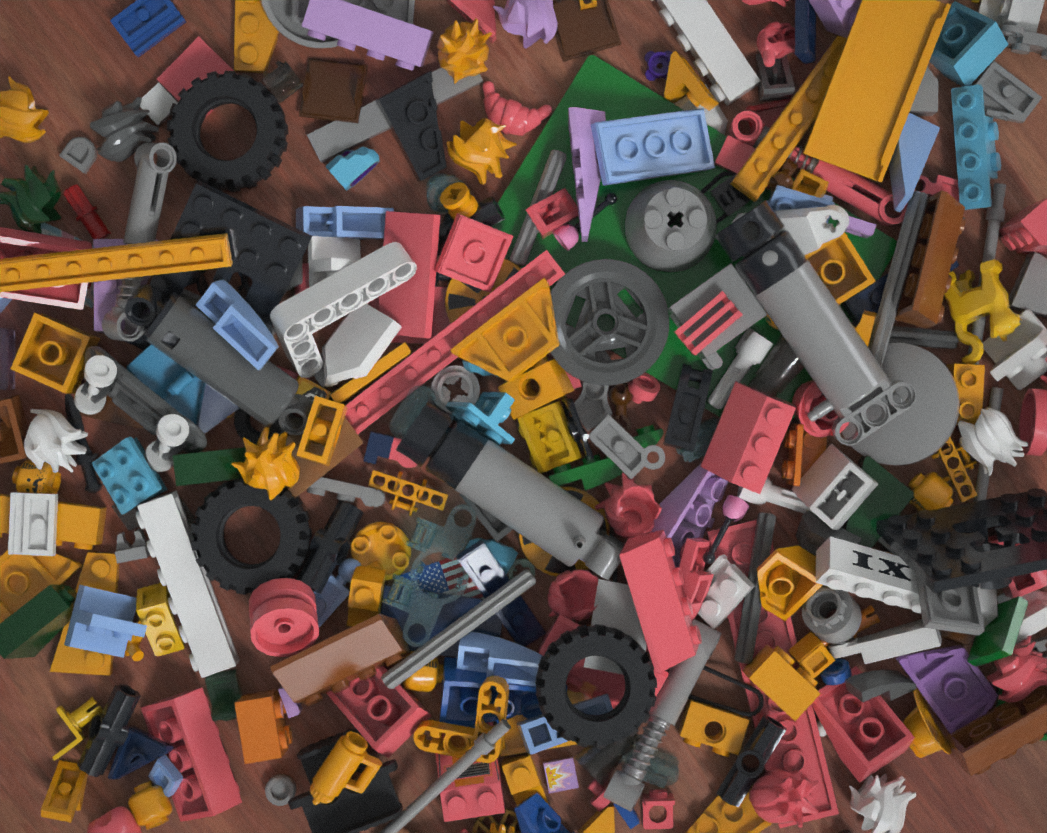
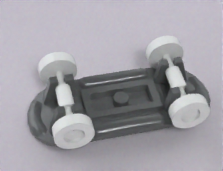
M98 346L87 348L84 355V377L86 382L77 389L74 396V403L79 411L89 415L96 414L103 409L106 396L108 395L112 398V402L152 435H157V440L149 444L144 455L150 468L157 472L167 471L173 466V455H177L182 451L198 453L206 447V436L194 422L178 412L118 363L103 348Z

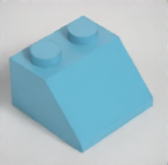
M954 1L951 4L929 62L946 78L963 87L970 86L1009 44L996 21Z

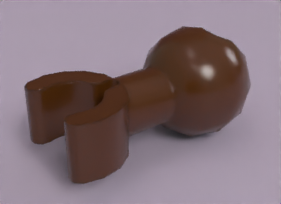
M787 158L782 169H779L778 172L771 176L769 181L770 190L774 192L777 185L792 189L793 180L791 176L798 167V164Z
M626 383L613 385L609 391V399L615 405V416L612 418L618 421L619 416L622 415V419L626 422V430L630 431L631 421L627 416V404L630 403L633 395L628 390ZM624 385V391H617V386Z

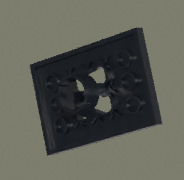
M198 180L170 240L227 233L233 264L231 267L218 268L213 280L224 279L229 283L233 273L238 272L242 285L238 287L237 292L258 316L270 318L271 311L280 303L312 236ZM206 269L153 275L149 284L156 287L162 293L163 302L173 292L182 297L184 288L194 283L197 284V289L202 296L209 288L204 276ZM249 277L252 279L253 282L251 288L249 287L248 283ZM143 302L140 303L143 307L149 308L147 304ZM141 336L135 341H125L142 350L150 345Z
M1033 488L1027 492L1003 494L997 498L945 507L938 510H920L917 513L904 516L894 515L889 517V519L876 521V532L933 593L970 585L977 588L980 585V589H1001L1008 586L1014 576L1047 570V492L1044 489ZM1002 526L995 529L998 543L1004 542V546L988 542L987 528Z

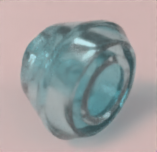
M440 173L429 179L425 188L428 206L434 212H449L440 202V196L449 185L462 182L460 178Z

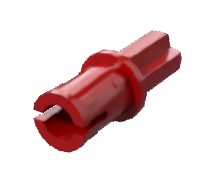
M79 185L70 186L63 192L64 197L78 216L76 218L77 222H82L93 239H105L111 234L96 212L98 210L97 206H92Z

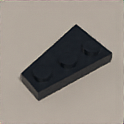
M428 71L376 99L417 181H422L447 167L441 130H439L436 110H438L436 99H434L432 88V71Z

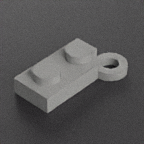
M1015 25L1000 26V30L1009 44L1007 47L1011 48V52L1027 55L1029 52L1039 53L1041 58L1047 60V35L1024 31V28Z
M609 414L589 434V439L631 480L644 466L655 470L660 468L665 462V453L662 448L656 445L643 448ZM656 452L659 455V460L656 463H650L647 460L648 453Z

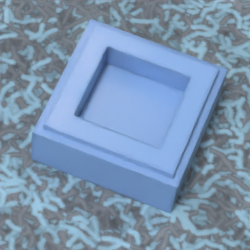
M166 755L156 760L148 775L154 785L162 786L163 792L167 797L175 794L184 778Z

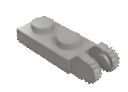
M321 477L307 488V493L324 496L325 491L337 493L336 499L354 503L355 497L361 498L365 506H374V508L382 506L386 501L383 491Z

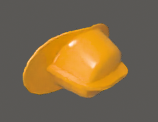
M918 689L913 690L917 707L903 721V724L915 737L909 747L919 758L940 750L951 754V747L935 723Z

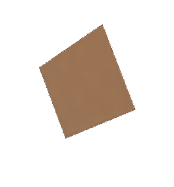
M346 418L344 419L329 466L312 462L296 455L303 434L287 437L286 446L292 442L296 444L292 455L300 466L298 482L291 488L287 487L294 498L299 496L364 443Z

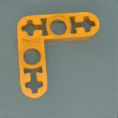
M497 675L489 676L484 680L478 695L475 728L425 720L418 725L414 732L413 739L415 745L426 752L461 758L474 746V741L482 733L487 734L495 727L485 723L483 719L484 714H495L499 722L502 719L506 720L509 698V685L507 681ZM491 686H495L496 691L499 692L494 704H489L492 699V691L489 690ZM426 730L430 731V736L433 737L431 741L427 740V736L424 734ZM442 733H445L446 735H445V737H444L443 744H442V743H441V741H442L441 735H442ZM453 735L463 737L466 746L462 748L455 747L451 743L450 737ZM504 735L495 743L496 747L487 755H481L476 761L483 763L494 762L502 751Z

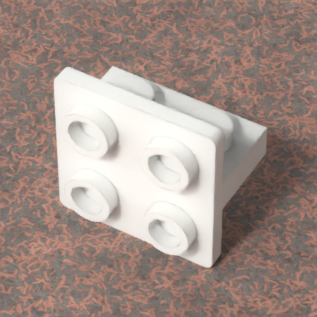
M981 0L978 13L996 21L999 27L1001 25H1015L1024 28V31L1036 33L1045 0Z
M312 236L308 244L309 287L360 260V240Z
M1026 309L1019 314L1022 318V323L1015 328L1014 333L1007 335V341L1003 342L999 336L993 339L989 337L983 341V349L996 363L990 371L991 375L997 382L1004 376H1007L1018 390H1022L1047 372V362L1045 361L1047 357V329L1030 309Z

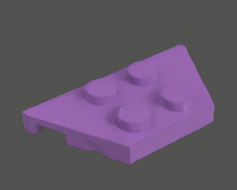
M961 645L897 657L896 660L910 680L916 684V688L949 734L986 714L998 697V694L978 666L975 667L967 662L969 654Z

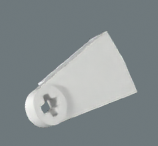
M838 205L775 211L785 225L775 235L784 230L789 231L804 255L818 250L823 243L840 237L849 225L848 213ZM746 213L738 214L736 218L733 220V222H735L737 219H739ZM829 216H831L833 220L838 219L839 222L836 225V228H834L832 223H826ZM746 222L742 227V234L746 239L752 240L756 237L757 228L753 223Z
M920 619L864 637L850 638L842 643L831 644L828 648L833 658L861 653L864 664L939 647L941 646L942 638L939 630L924 628L923 620Z

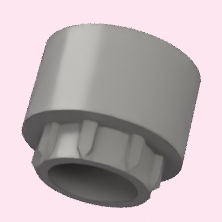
M822 585L802 605V617L805 624L824 642L832 644L845 642L853 637L860 627L862 620L861 609L847 591L834 590L826 585ZM837 609L834 615L826 619L827 614L831 610Z

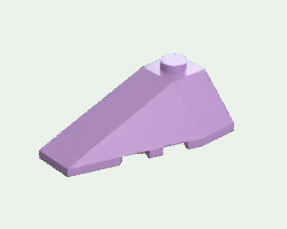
M700 465L659 504L662 510L658 518L654 520V528L651 531L655 532L664 529L666 538L670 537L672 539L675 549V556H672L675 568L680 565V551L683 544L686 543V539L703 538L706 528H712L715 520L711 518L713 508L716 502L722 500L728 484L727 480L700 467Z

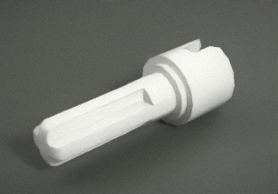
M748 328L735 346L737 349L736 353H738L708 398L709 404L717 409H722L729 398L735 381L740 382L753 364H761L774 344Z
M767 477L760 494L739 486L737 496L744 501L759 506L767 501L801 513H805L806 510L812 512L793 491L772 485L770 477Z

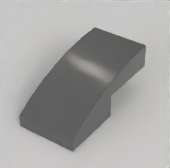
M894 670L869 671L845 679L846 690L863 703L881 694L892 701L917 689L913 681L899 671Z

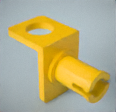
M93 696L72 713L66 712L62 706L55 709L77 739L52 757L54 761L83 741L86 737L82 733V727L89 723L96 714L102 713L103 709L100 705L88 712L91 707L98 703Z

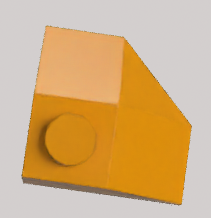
M799 545L776 549L757 568L761 607L784 621L792 616L822 586V584L816 583V556Z

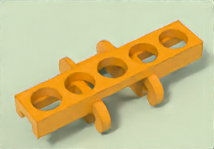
M949 437L946 442L949 447L942 450L940 448L931 457L932 459L941 457L949 475L943 477L946 482L951 481L960 502H965L978 496L966 471L968 467L970 470L973 469V465L977 461L971 460L969 454L961 447L960 443H958L959 447L955 448L951 437ZM958 451L961 452L966 464L963 465ZM951 457H955L958 460V466L954 469L949 468L947 464L948 459ZM962 475L964 480L960 483L956 482L955 478ZM963 485H967L970 495L966 497L960 491Z
M373 470L368 486L395 495L394 500L390 499L389 502L392 504L391 510L399 507L408 510L409 516H412L413 511L417 512L418 510L415 507L416 502L442 511L444 510L449 494L425 487L428 480L424 479L422 485H418L401 479L403 476L401 471H399L397 477ZM376 475L385 478L383 486L374 483ZM391 480L396 481L393 489L388 488V483ZM407 484L412 485L414 488V493L411 496L403 494L402 489ZM424 491L429 494L427 500L422 499ZM434 494L443 497L441 505L431 501ZM399 496L412 500V505L398 501Z

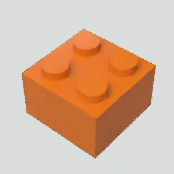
M278 689L243 694L234 704L245 764L282 758L289 749V744L293 743L290 725L285 726L284 714H286V710Z

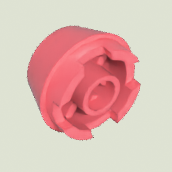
M814 380L803 383L793 396L792 404L796 407L794 416L800 424H804L805 431L815 437L834 436L832 425L838 418L834 410L814 422H811L807 417V414L814 407L826 400ZM846 422L840 427V433L849 425L850 422Z

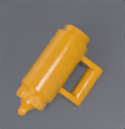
M349 731L346 735L341 736L313 777L310 793L314 797L312 801L314 805H318L320 802L325 804L331 803L335 797L339 796L344 787L362 794L382 766V762L378 758L367 754L368 743L358 733ZM360 763L367 765L357 781L351 779Z

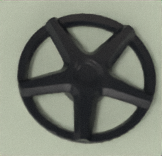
M564 395L561 397V402L567 417L565 422L573 441H576L586 460L593 459L594 456L587 441L589 435L580 422L574 401Z

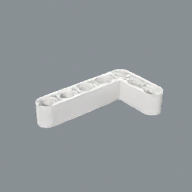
M392 242L278 304L271 311L270 319L285 355L300 377H312L323 366V360L313 338V333L414 276L417 265L400 243Z

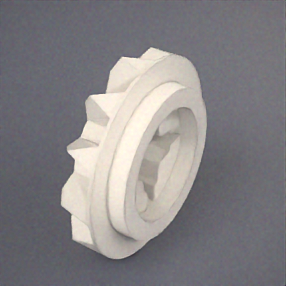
M454 365L442 369L437 373L432 382L431 393L434 402L448 413H452L445 407L450 401L451 391L443 386L444 383L454 385L460 377L462 378L461 389L465 390L464 392L468 393V396L457 395L455 399L453 398L452 402H470L475 405L479 398L480 386L478 379L474 373H470L463 366Z

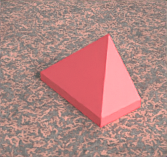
M447 0V3L468 22L473 23L475 18H477L478 30H481L483 34L491 32L492 35L488 40L492 44L497 39L495 9L493 8L495 6L494 0Z
M566 188L526 209L542 240L560 226L578 217V207Z

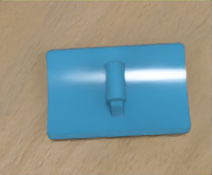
M150 344L127 365V370L178 412L196 424L203 381Z

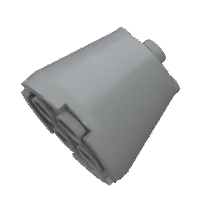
M677 180L660 181L643 189L633 199L625 219L626 241L634 256L647 267L663 272L684 271L699 263L711 249L717 229L715 212L707 197L696 187ZM680 213L683 217L679 221V227L676 225L672 228L667 225L670 220L669 218H673Z

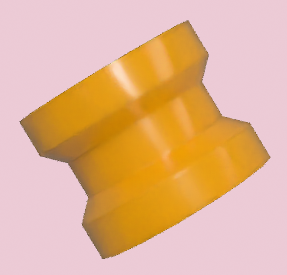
M453 183L441 193L440 202L448 209L449 215L453 220H455L457 213L470 218L477 211L478 202L473 195H470V190L465 183Z

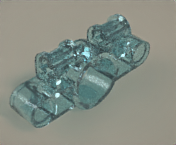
M461 504L454 507L444 527L416 517L415 522L417 525L413 535L405 544L421 551L413 562L410 574L411 580L393 573V584L388 596L383 598L382 602L409 613L403 628V638L411 646H422L430 640L443 606L458 600L468 587L470 577L463 567V578L459 577L455 587L458 589L457 592L447 598L437 599L439 595L430 591L426 594L419 585L418 573L422 574L426 565L423 561L432 554L442 553V557L453 561L454 557L457 559L456 555L466 549L477 524L476 513L468 505ZM465 510L472 515V521L467 527L456 525L455 516L459 511ZM425 529H427L423 541L420 542ZM402 586H404L399 599H397ZM414 624H421L425 628L426 635L420 642L413 641L409 636V629Z

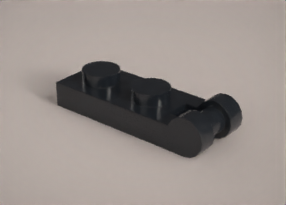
M682 364L663 445L689 452L694 451L713 370L704 368L701 371L693 369L690 364ZM689 380L699 382V389L688 387Z

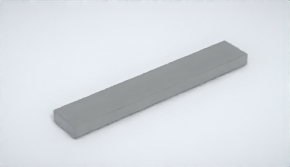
M439 68L432 72V88L437 105L483 83L480 74L460 79L454 84L453 78L445 69ZM375 100L361 107L359 123L333 121L307 134L320 162L323 163L391 128Z

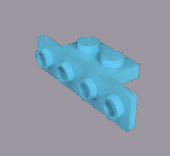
M982 85L952 88L951 99L959 201L965 207V210L991 207L990 180L998 179L997 171L1001 170L1000 154L996 152L995 140L999 138L998 125L996 122H993V118L985 115Z

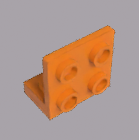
M790 424L789 430L786 431L783 438V446L788 448V459L782 461L781 475L782 478H786V484L800 486L801 478L826 450L827 436L815 437L805 431L804 424Z

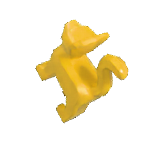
M995 259L980 264L981 286L972 288L971 283L975 279L973 271L968 270L961 274L959 281H956L955 272H949L952 281L947 293H944V297L949 304L951 317L955 322V334L960 342L972 348L970 354L961 358L964 364H975L984 353L983 343L978 336L967 332V324L990 315V337L993 339L999 336L1005 342L1007 341V335L1014 333L1015 328L1022 323L1021 316L1009 308L1008 293L999 281V273L1003 270L1002 263Z

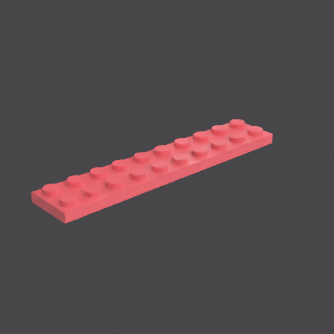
M757 519L729 525L714 554L715 560L725 554L727 556L726 559L731 564H735L747 578ZM721 528L706 531L707 538L711 541L710 548ZM773 543L771 545L770 555L774 552ZM744 599L727 617L735 650ZM761 607L753 658L766 644L772 649L778 645L795 661L792 667L797 670L801 666L789 653V649L797 643L791 616L784 621ZM738 662L743 683L758 689L764 699L761 711L757 715L751 716L754 729L763 715L774 718L787 728L764 766L765 773L770 770L792 772L799 769L802 771L801 780L803 778L807 779V784L818 780L819 785L810 793V796L815 799L809 800L818 811V814L802 813L803 823L839 814L812 705L794 721L743 673L742 670L748 664ZM744 688L749 709L752 712L759 706V698L756 693ZM797 822L778 824L779 828L796 825Z

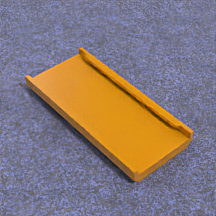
M861 0L803 154L878 182L883 181L951 7L950 4L937 0Z

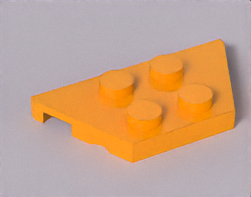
M545 278L541 279L450 350L452 354L510 383L559 346L548 281Z
M7 550L0 556V623L49 585H62L82 567L81 563L57 553L56 556L9 555Z

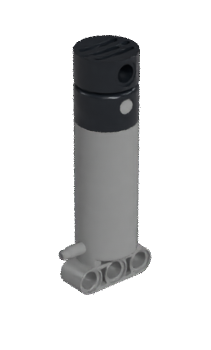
M766 200L717 233L715 238L732 262L744 256L736 263L737 270L826 398L825 401L814 407L807 414L809 420L814 422L834 410L838 416L832 425L834 437L846 446L855 445L911 408L917 399V393L911 384L903 380L891 382L789 231L784 230L775 235L785 225ZM746 222L753 223L757 228L756 237L752 240L746 239L742 234V227ZM904 386L908 391L907 399L902 403H895L893 400L894 390L897 387ZM873 404H878L882 409L881 416L875 421L868 420L866 417L867 408ZM846 422H852L856 427L854 435L850 438H842L840 436V427Z
M431 399L426 403L397 446V452L410 458L420 467L423 466L427 458H430L425 467L426 471L436 476L443 483L565 565L571 567L580 559L593 572L609 580L621 562L619 554L624 544L610 533L608 536L606 531L599 529L604 520L600 513L477 430L466 425L462 420H457L452 428H450L449 426L456 416L441 409Z

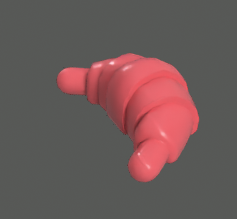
M772 22L759 32L757 47L766 67H772L775 64V59H781L791 52L795 53V28L790 23Z
M486 81L482 85L486 115L495 124L506 125L500 131L505 135L524 136L525 133L539 126L541 121L553 112L552 107L547 104L538 109L532 108L529 110V108L522 106L518 101L500 98L491 81Z

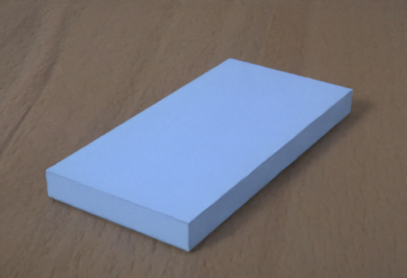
M704 108L591 124L603 186L707 171L715 168Z

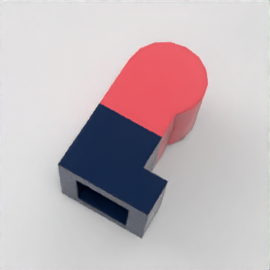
M374 431L370 432L364 462L376 464L379 456L396 460L401 466L406 468L417 466L410 458L396 451L403 438Z

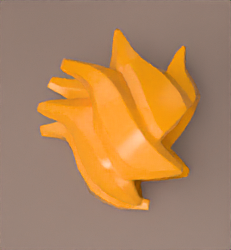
M475 18L473 23L461 22L458 24L457 20H455L440 35L437 43L440 67L445 69L453 78L454 84L460 79L476 76L488 70L484 64L488 60L489 47L486 42L492 33L483 34L481 30H478L477 18Z
M9 76L11 89L0 92V139L9 137L22 143H31L39 140L46 131L44 129L40 130L38 126L47 117L49 111L36 109L30 88L27 85L15 82Z
M482 118L475 126H471L463 120L460 121V137L453 135V142H447V151L455 164L473 172L480 184L484 185L486 183L487 170L491 174L494 173L496 178L503 176L500 167V157L508 159L509 156L505 150L517 144L508 141L501 134L500 131L506 125H498L487 118Z
M264 427L257 445L243 438L246 459L244 462H232L231 465L238 469L245 483L257 489H266L271 501L285 486L291 488L298 482L300 466L292 455V451L296 446L295 442L286 446L288 433L283 432L280 436L279 433H274L268 440L269 427Z

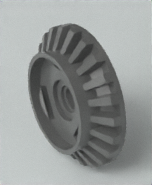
M613 259L589 261L567 272L552 289L551 297L559 346L551 351V354L555 361L571 376L589 384L600 386L618 385L631 381L645 373L661 355L669 332L667 303L658 285L638 267ZM621 290H627L643 310V313L637 318L617 295ZM578 296L586 300L574 328L565 323L574 299ZM609 314L614 318L615 326L611 331L604 332L598 328L597 319L600 315ZM625 347L626 358L596 362L595 352Z

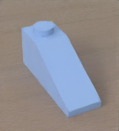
M911 113L908 114L889 163L894 210L897 212H901L911 199L940 127Z
M607 693L573 704L581 712L590 715H601L613 710ZM542 714L517 723L526 752L530 755L568 742L556 730L550 727Z

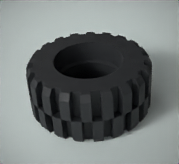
M225 70L224 74H218L215 71L207 73L208 78L203 80L199 77L191 81L193 86L186 91L183 88L178 94L181 99L178 104H172L170 112L173 114L172 120H167V130L170 132L168 143L176 152L177 163L196 181L199 180L220 191L238 192L241 191V188L247 187L251 189L258 186L257 182L262 179L266 181L272 176L270 172L273 168H278L283 161L281 155L283 152H286L288 145L286 141V135L289 134L288 125L284 118L286 116L277 99L261 82L255 81L251 76L244 73L238 75L235 71ZM224 104H237L247 109L253 116L257 128L256 138L252 147L243 156L234 160H220L213 157L205 150L200 138L201 126L206 118V114L211 109Z
M243 478L234 479L218 486L215 491L210 492L204 498L205 502L203 505L198 506L195 513L197 516L196 521L191 525V533H194V541L191 542L192 551L196 550L198 559H196L199 568L204 567L208 572L206 576L211 581L216 580L219 582V587L227 591L232 589L236 591V594L246 595L252 593L262 583L272 579H291L302 567L305 557L309 554L312 528H309L308 520H310L308 511H304L301 505L303 502L298 496L294 498L286 486L270 501L266 489L251 487L245 483ZM255 506L265 509L272 514L279 525L280 542L278 548L264 562L256 564L241 562L229 552L225 544V524L229 517L240 508Z
M600 624L578 626L577 629L561 634L559 639L547 647L545 655L541 657L535 680L538 704L547 723L565 740L574 741L578 746L586 748L588 745L596 746V748H606L607 744L614 743L618 745L623 743V739L629 735L633 737L639 731L638 727L643 722L646 724L650 717V709L652 706L654 707L656 701L655 688H657V678L654 675L652 662L645 653V650L623 631ZM590 656H602L612 660L620 667L625 679V692L622 700L613 710L601 715H590L581 712L570 702L566 692V680L571 668L578 661Z

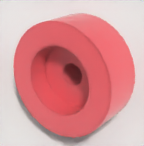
M643 373L629 381L628 390L633 395L632 401L637 404L642 403V401H653L660 390L658 380L648 373Z
M594 779L587 788L594 794L590 804L600 812L611 802L603 797L610 781L601 785Z

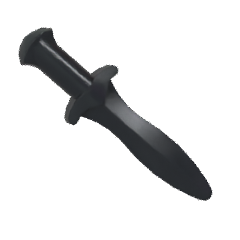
M66 394L65 411L67 421L75 429H82L85 432L80 411L75 406L73 397L70 394ZM86 437L75 440L78 444L87 448L85 454H77L75 461L77 466L81 465L86 482L84 490L88 493H97L103 485L97 479L92 462L98 459L100 454L92 453Z

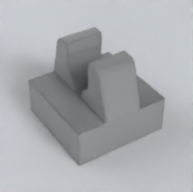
M141 529L134 531L135 542L132 545L126 540L125 532L117 535L115 551L117 564L150 556L146 543L147 539Z

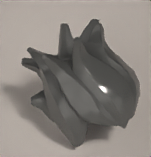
M137 97L133 103L122 106L120 101H116L104 107L102 118L90 123L91 129L105 137L102 146L96 148L98 154L105 159L114 162L124 161L133 155L140 145L152 143L156 140L152 133L159 132V127L142 121L150 111L139 110L142 101L141 97Z

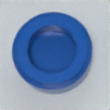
M834 658L836 661L820 673L823 683L839 685L844 683L845 679L851 677L852 673L847 660Z

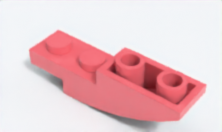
M687 538L680 551L681 561L679 567L684 579V585H681L684 597L688 596L692 604L693 614L690 615L691 621L698 614L714 574L704 571L705 562L703 561V555L709 552L711 541L703 538Z

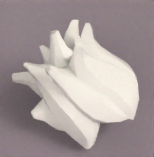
M990 407L981 409V414L975 425L963 421L957 423L962 435L959 439L961 447L983 465L984 474L988 473V476L992 474L993 462L995 460L1003 463L1007 462L1015 467L1017 463L1013 457H1024V452H1021L1023 451L1022 447L1029 445L1028 442L1016 436L1011 422L1006 415Z
M31 409L30 413L38 415L32 420L25 438L24 449L26 456L36 465L37 469H42L44 462L51 465L54 473L58 472L59 465L70 472H74L70 464L74 467L77 464L71 455L85 454L87 451L86 447L78 444L75 440L87 437L88 433L82 431V429L72 427L59 412L47 409Z
M883 774L880 778L876 775L875 779L871 775L865 779L864 784L859 790L849 786L852 795L850 807L858 814L864 816L861 827L863 831L872 829L871 833H899L904 826L907 804L916 797V792H903L906 788L905 785H901L905 780L903 776L886 783V774Z

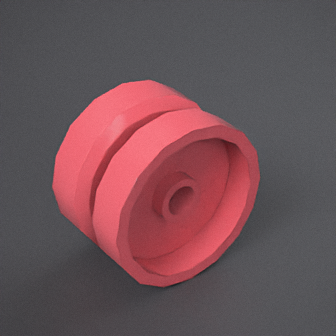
M1031 388L1025 393L1019 417V439L1029 443L1027 447H1022L1023 451L1021 452H1024V455L1042 456L1047 450V390Z
M280 578L262 583L252 592L248 600L251 641L259 651L270 656L289 657L315 644L319 636L316 597L310 586L300 580Z

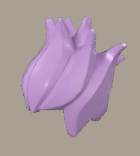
M507 0L505 8L493 6L499 15L503 29L508 33L523 36V47L525 49L533 45L540 38L547 44L556 34L558 22L553 8V0Z

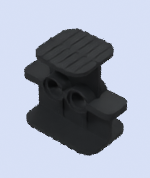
M356 728L309 744L298 752L297 758L298 760L301 759L310 786L313 783V777L339 738L346 735L349 731L358 733ZM396 759L382 763V766L362 794L344 787L339 796L335 797L331 803L325 804L320 802L318 805H314L312 802L314 797L308 791L288 801L290 810L299 807L303 808L312 833H359L360 831H365L371 827H376L379 824L393 820L403 811L402 803L398 800L389 773L398 768ZM360 763L355 772L362 773L367 765Z

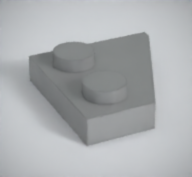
M995 61L987 67L974 84L982 85L985 115L994 119L1023 123L1042 99L1039 94Z

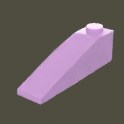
M570 107L568 108V128L581 242H588L601 182L591 124L606 121L605 111Z

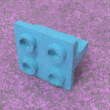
M482 392L475 405L470 402H448L445 406L452 412V415L456 416L454 421L462 420L469 427L477 430L497 445H512L515 440L514 437L498 425L508 418L511 413L510 407L515 401L506 392Z
M131 436L125 438L92 462L95 471L121 514L128 513L139 504L167 490L158 472L152 470L145 460V450L137 437L134 439Z

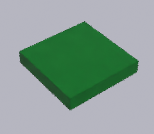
M1018 596L997 604L998 616L984 627L985 631L979 636L975 635L967 660L968 663L977 667L1013 654L1028 606L1027 600Z

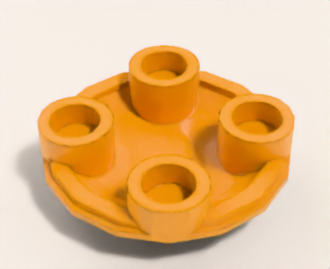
M380 521L368 524L359 530L352 541L351 554L352 558L359 561L361 566L386 570L385 580H390L403 573L409 565L411 546L409 539L400 528L392 523Z

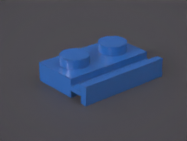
M136 0L113 17L110 22L133 53L139 58L185 24L186 20L171 0Z

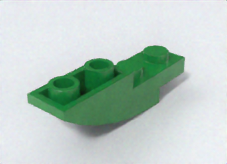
M653 424L637 429L638 436L633 438L643 448H646L650 445H656L664 435L662 428L655 430ZM597 454L594 455L593 459H582L583 465L571 468L570 463L553 468L554 474L549 475V479L558 486L581 479L584 490H588L602 485L624 472L607 456L604 459H600V455Z

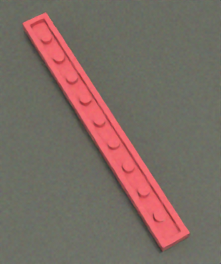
M548 250L544 251L345 405L348 408L345 418L356 433L359 434L458 358L450 351L454 346L541 279L545 278L551 286L564 276L565 272Z

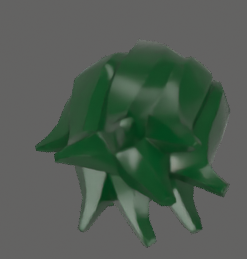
M25 164L24 179H3L1 185L10 191L0 192V204H6L10 207L14 221L23 231L42 234L41 223L61 219V216L54 209L62 192L55 179V170H52L46 179L38 173L36 166H33L31 170Z

